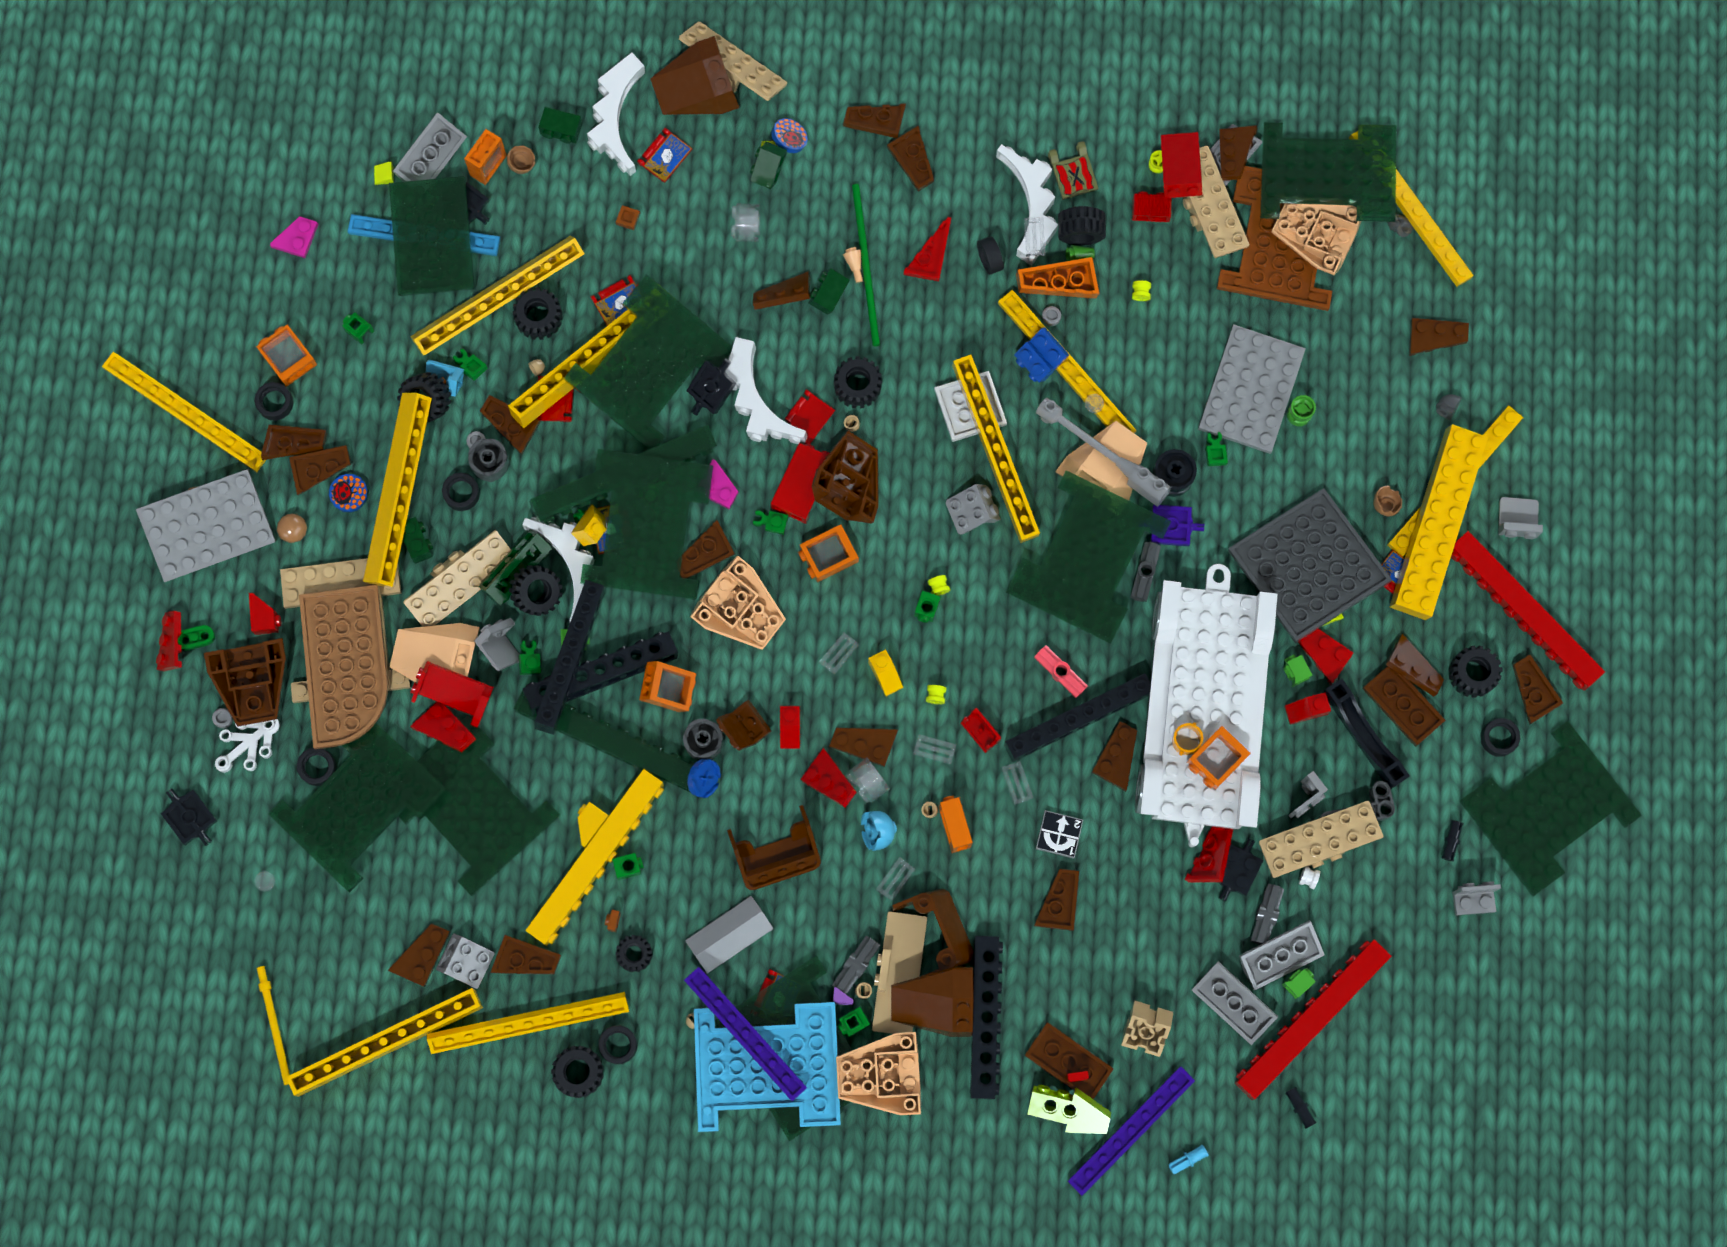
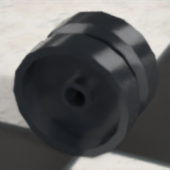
M1177 449L1168 450L1161 454L1152 470V474L1164 480L1171 487L1167 495L1171 497L1186 493L1193 484L1197 473L1196 463L1191 455Z

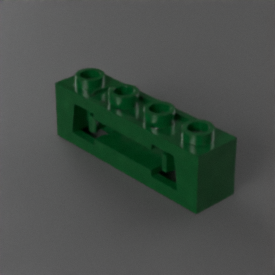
M529 529L478 587L492 601L501 606L509 600L512 594L509 592V588H512L510 581L515 580L513 575L515 573L519 574V569L521 568L526 569V566L538 565L541 560H544L549 555L552 547L538 533Z

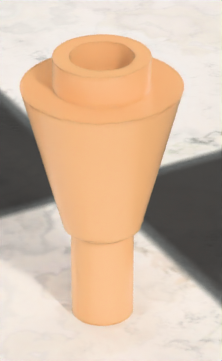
M856 247L846 249V253L843 256L854 274L855 282H863L860 271L861 250H857Z

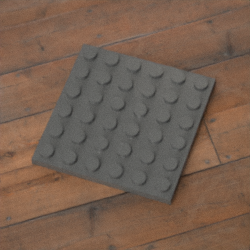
M1324 488L1228 549L1258 593L1277 594L1276 617L1295 643L1392 581L1391 577Z

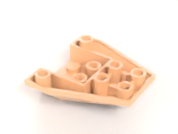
M1287 199L1271 233L1316 269L1335 275L1342 267L1354 242L1365 210L1345 203Z
M1113 422L1093 437L1120 458L1122 457L1141 465L1147 442L1119 422ZM1084 443L1066 456L1055 471L1068 482L1075 484L1102 503V506L1116 516H1119L1130 500L1133 489L1127 485L1128 478L1113 461L1088 443Z
M736 556L721 571L697 602L690 616L706 630L761 650L764 649L786 620L753 567L739 556Z
M455 623L398 629L390 668L417 683L419 679L416 676L419 668H424L427 661L468 677L476 646L474 640L478 637L480 627Z
M916 1032L894 1033L836 1057L839 1099L897 1115L921 1114L920 1071Z

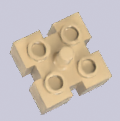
M1134 1000L1130 1017L1124 1028L1121 1046L1135 1050L1139 1046L1145 1048V1053L1160 1057L1165 1045V1039H1167L1171 1029L1173 1012L1162 1008H1157V1011L1150 1009V1005Z

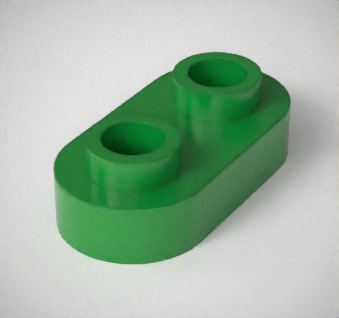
M207 625L181 630L178 644L181 645V650L184 651L208 646L215 640V632ZM208 633V638L203 639V635ZM189 638V642L184 644V639Z

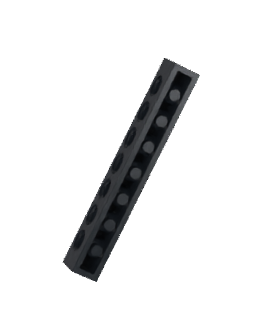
M585 580L535 719L536 730L552 735L555 734L604 596V585Z
M669 631L665 633L659 632L648 640L641 639L630 647L623 646L616 652L603 654L594 661L588 660L581 663L577 669L566 702L642 673L646 669L647 662L659 661L667 663L677 659L678 650ZM657 648L659 649V651L657 653H652L650 649ZM633 655L641 656L639 660H634L631 657ZM615 662H621L623 665L621 667H615L613 664ZM597 669H603L605 671L603 674L595 673ZM551 675L545 677L543 681L538 683L531 682L523 688V696L532 716L538 713L544 697L540 693L546 690ZM580 676H584L587 678L585 681L582 682L577 680V678Z
M1144 673L1005 741L1004 747L1012 762H1015L1150 696L1151 683Z
M998 936L974 937L970 1099L994 1100L995 1095H999V1083H996V1075L1000 1074V1063H996V1054L1000 1055V1042H997V1034H1001V1022H997V1014H1001V1002H998V994L1002 993V982H998V974H1002V962H999V954L1003 953V942H999ZM985 952L993 954L994 960L992 962L984 961L983 954ZM990 972L993 975V981L985 982L982 978L983 973ZM984 992L992 994L993 1000L990 1003L982 1000ZM982 1013H990L992 1021L990 1023L983 1022L981 1019ZM987 1032L991 1035L992 1040L990 1043L982 1042V1033ZM982 1053L990 1054L991 1062L988 1064L982 1063L980 1055ZM982 1073L990 1075L991 1081L989 1084L981 1083L980 1075Z

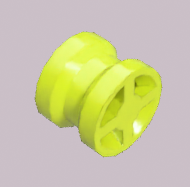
M1161 150L1154 151L1149 160V168L1154 173L1163 172Z
M1134 281L1132 283V288L1134 289L1132 299L1136 301L1150 300L1151 294L1149 290L1151 289V283L1148 281Z
M940 575L928 580V585L932 588V594L940 596L950 591V587L946 584V575Z
M928 685L927 691L929 693L926 697V702L945 704L944 693H946V687Z

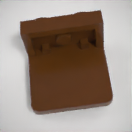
M750 700L745 701L732 713L719 716L716 719L720 730L729 738L730 744L739 751L756 745L772 732Z

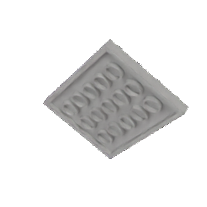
M1233 324L1198 430L1217 436L1218 432H1221L1224 439L1271 454L1306 348Z
M248 469L136 509L164 582L276 542Z

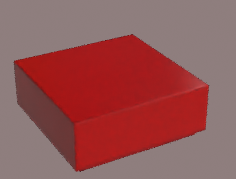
M1088 1071L1066 1074V1078L1069 1083L1087 1080L1089 1075Z

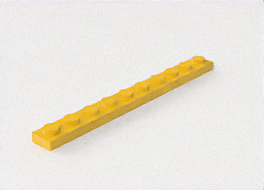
M1364 127L1351 134L1349 137L1350 141L1456 287L1470 280L1474 276L1368 129Z
M1013 290L998 301L999 306L1029 340L1041 328L1045 327ZM1069 354L1067 359L1056 369L1058 373L1106 427L1117 421L1131 432L1136 433V429Z
M114 351L102 365L103 369L256 473L266 460H262V452Z
M1509 405L1483 434L1488 437L1479 468L1524 418ZM1420 508L1387 545L1402 557L1407 553Z
M625 992L429 1033L426 1034L431 1054L622 1014L629 1012Z

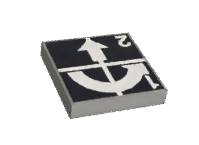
M1045 810L1036 849L1074 859L1083 820Z

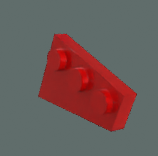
M170 611L166 612L162 618L163 629L159 638L160 650L156 658L157 670L160 671L182 668V661H178V653L182 652L181 645L178 644V638L181 635V612Z
M436 702L410 726L413 730L421 732L432 739L434 738L460 752H463L476 740L471 732L440 702Z
M1211 827L1202 845L1203 850L1199 858H1195L1191 873H1187L1185 877L1188 883L1223 882L1233 829Z

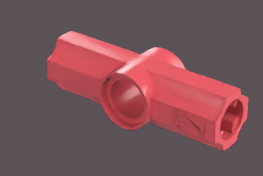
M1045 645L1034 656L1052 675V678L1066 688L1075 698L1088 687L1070 669V666L1063 662L1048 646ZM1056 669H1065L1066 675L1059 676L1056 673Z

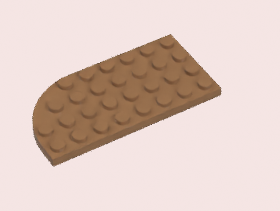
M378 585L299 595L314 749L341 746L360 738L374 726L385 707L388 695V677Z

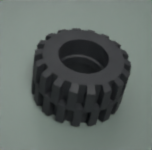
M1077 206L1065 209L1058 214V238L1060 241L1071 245H1091L1105 239L1106 216L1104 211L1089 206Z
M536 287L535 291H532V288H530L528 293L524 291L520 293L521 298L517 297L516 304H513V317L519 331L523 332L527 338L530 335L533 340H536V337L544 340V336L549 338L552 332L555 334L557 327L560 328V320L563 318L559 301L555 298V295L552 292L549 293L547 289L541 291L539 287ZM541 306L549 310L543 320L532 321L527 318L528 312L534 307Z
M856 356L855 360H852V357L847 359V362H841V367H837L834 375L835 394L840 402L844 401V405L847 407L849 404L854 409H856V406H860V409L864 408L865 404L870 406L872 401L875 402L878 395H880L882 375L879 373V367H875V363L872 360L868 362L866 357L861 360L860 356ZM853 375H862L868 379L869 385L863 390H853L846 382Z
M426 372L406 379L401 384L402 388L398 390L400 395L397 396V401H401L402 393H419L420 389L423 390L428 397L432 398L427 423L442 417L448 411V405L451 404L449 399L451 393L447 391L449 387L447 384L444 385L442 378L438 379V375H431V372Z
M538 565L526 566V569H519V574L515 573L513 575L515 580L510 581V584H512V588H509V592L512 593L510 599L514 601L513 604L519 610L530 615L541 616V614H549V610L553 611L556 609L554 607L555 604L559 605L558 597H562L563 594L559 592V589L563 588L558 583L560 581L559 577L555 576L553 571ZM540 579L544 585L543 595L536 601H530L527 594L528 587L534 580Z
M1474 645L1463 649L1451 661L1450 664L1452 665L1448 671L1451 672L1449 680L1453 679L1452 686L1458 687L1456 691L1459 693L1464 692L1466 697L1471 695L1472 698H1476L1477 696H1484L1499 684L1498 681L1502 677L1500 673L1503 672L1502 667H1499L1501 664L1500 659L1496 660L1495 658L1497 657L1496 653L1491 654V649L1486 648L1484 650L1483 646L1479 645L1476 648ZM1468 662H1476L1482 666L1485 672L1483 681H1474L1467 675L1466 664Z
M571 1046V1048L562 1050L563 1052L556 1056L557 1059L553 1061V1069H551L552 1080L556 1084L557 1089L565 1095L575 1098L587 1097L589 1094L594 1093L598 1086L600 1087L601 1080L604 1077V1067L601 1059L594 1051L584 1046ZM574 1060L586 1062L590 1069L589 1077L581 1084L571 1083L566 1076V1069Z

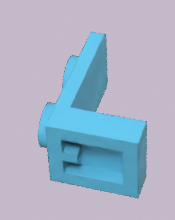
M433 360L426 362V372H431V375H438V379L444 377L449 387L448 392L451 393V396L456 397L463 385L464 369Z

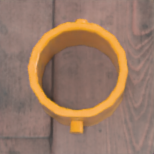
M1194 722L1182 724L1173 733L1172 745L1179 752L1180 756L1191 755L1201 747L1204 739L1203 733ZM1185 728L1192 729L1198 736V746L1192 750L1183 749L1177 743V732Z

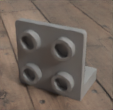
M1314 771L1301 781L1303 790L1308 795L1311 794L1312 797L1290 813V818L1293 816L1299 818L1310 809L1308 805L1315 806L1326 797L1324 793L1328 789Z
M1494 881L1483 882L1477 886L1474 883L1458 886V889L1452 892L1455 916L1495 913L1494 892L1501 889V884L1495 885Z
M453 933L436 970L477 989L495 953Z

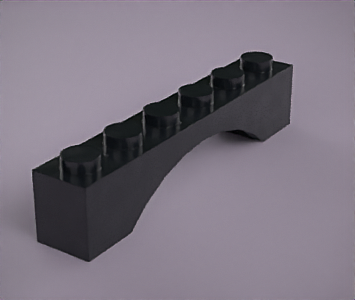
M1340 679L1326 688L1322 693L1326 692L1330 706L1382 781L1386 782L1390 789L1409 778L1410 775L1399 759L1390 752L1371 728L1344 680Z

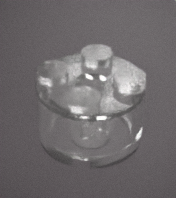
M737 203L736 206H732V217L735 219V225L731 227V236L736 241L759 242V238L756 235H760V214L757 209H760V204Z
M868 757L848 771L849 774L846 775L852 785L855 787L859 786L860 790L857 792L866 803L869 801L872 803L890 790Z

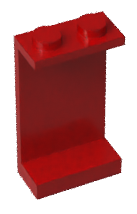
M1198 132L1161 135L1164 198L1202 196Z
M799 443L773 497L771 509L787 514L789 517L806 524L809 519V512L815 502L812 490L813 479L817 468L828 456L829 452H820L815 450V447L811 444Z
M427 661L425 667H420L416 678L419 681L418 683L414 682L410 693L414 694L411 702L415 703L418 695L435 700L473 715L470 725L478 728L494 687Z

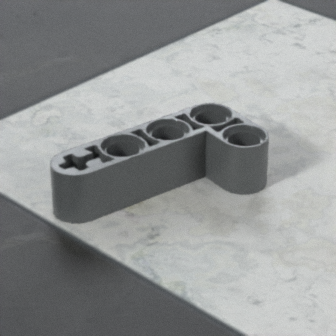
M1384 781L1376 782L1370 788L1369 796L1371 807L1379 822L1390 818L1395 812V806L1390 786ZM1376 787H1381L1383 789V796H1380L1376 793ZM1381 806L1388 808V815L1381 813ZM1346 808L1327 811L1321 814L1317 819L1344 810Z

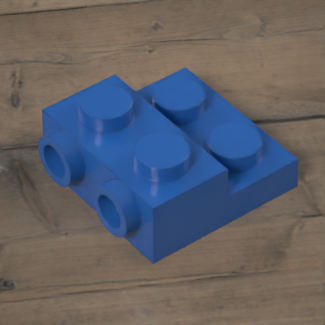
M1045 327L1041 328L1030 341H1027L1014 354L1017 357V364L1022 368L1025 367L1029 371L1028 376L1030 379L1039 383L1045 381L1069 356L1067 351Z

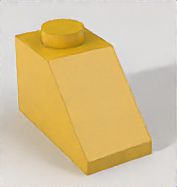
M591 505L571 534L583 546L596 544L607 530L606 518L594 505Z
M886 649L868 658V663L885 696L903 688L896 668Z
M591 802L587 805L583 804L578 811L581 845L584 849L609 817V815Z

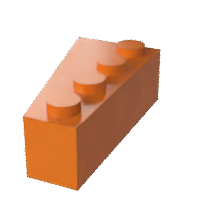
M1092 257L1019 269L1016 273L1019 293L1095 299L1099 295Z

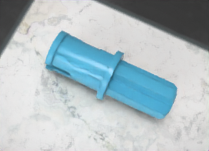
M1200 1145L1189 1153L1184 1152L1182 1157L1169 1163V1168L1173 1174H1176L1189 1166L1193 1167L1194 1163L1209 1155L1205 1147Z

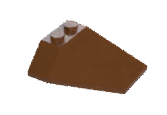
M715 36L696 42L650 78L663 115L724 114L739 108Z
M846 431L816 470L812 483L815 501L845 520L874 523L878 509V449L850 431Z
M283 638L244 647L204 653L207 673L237 727L276 720L278 718L286 662Z
M953 967L891 985V1021L949 1037H971L973 1032V967Z

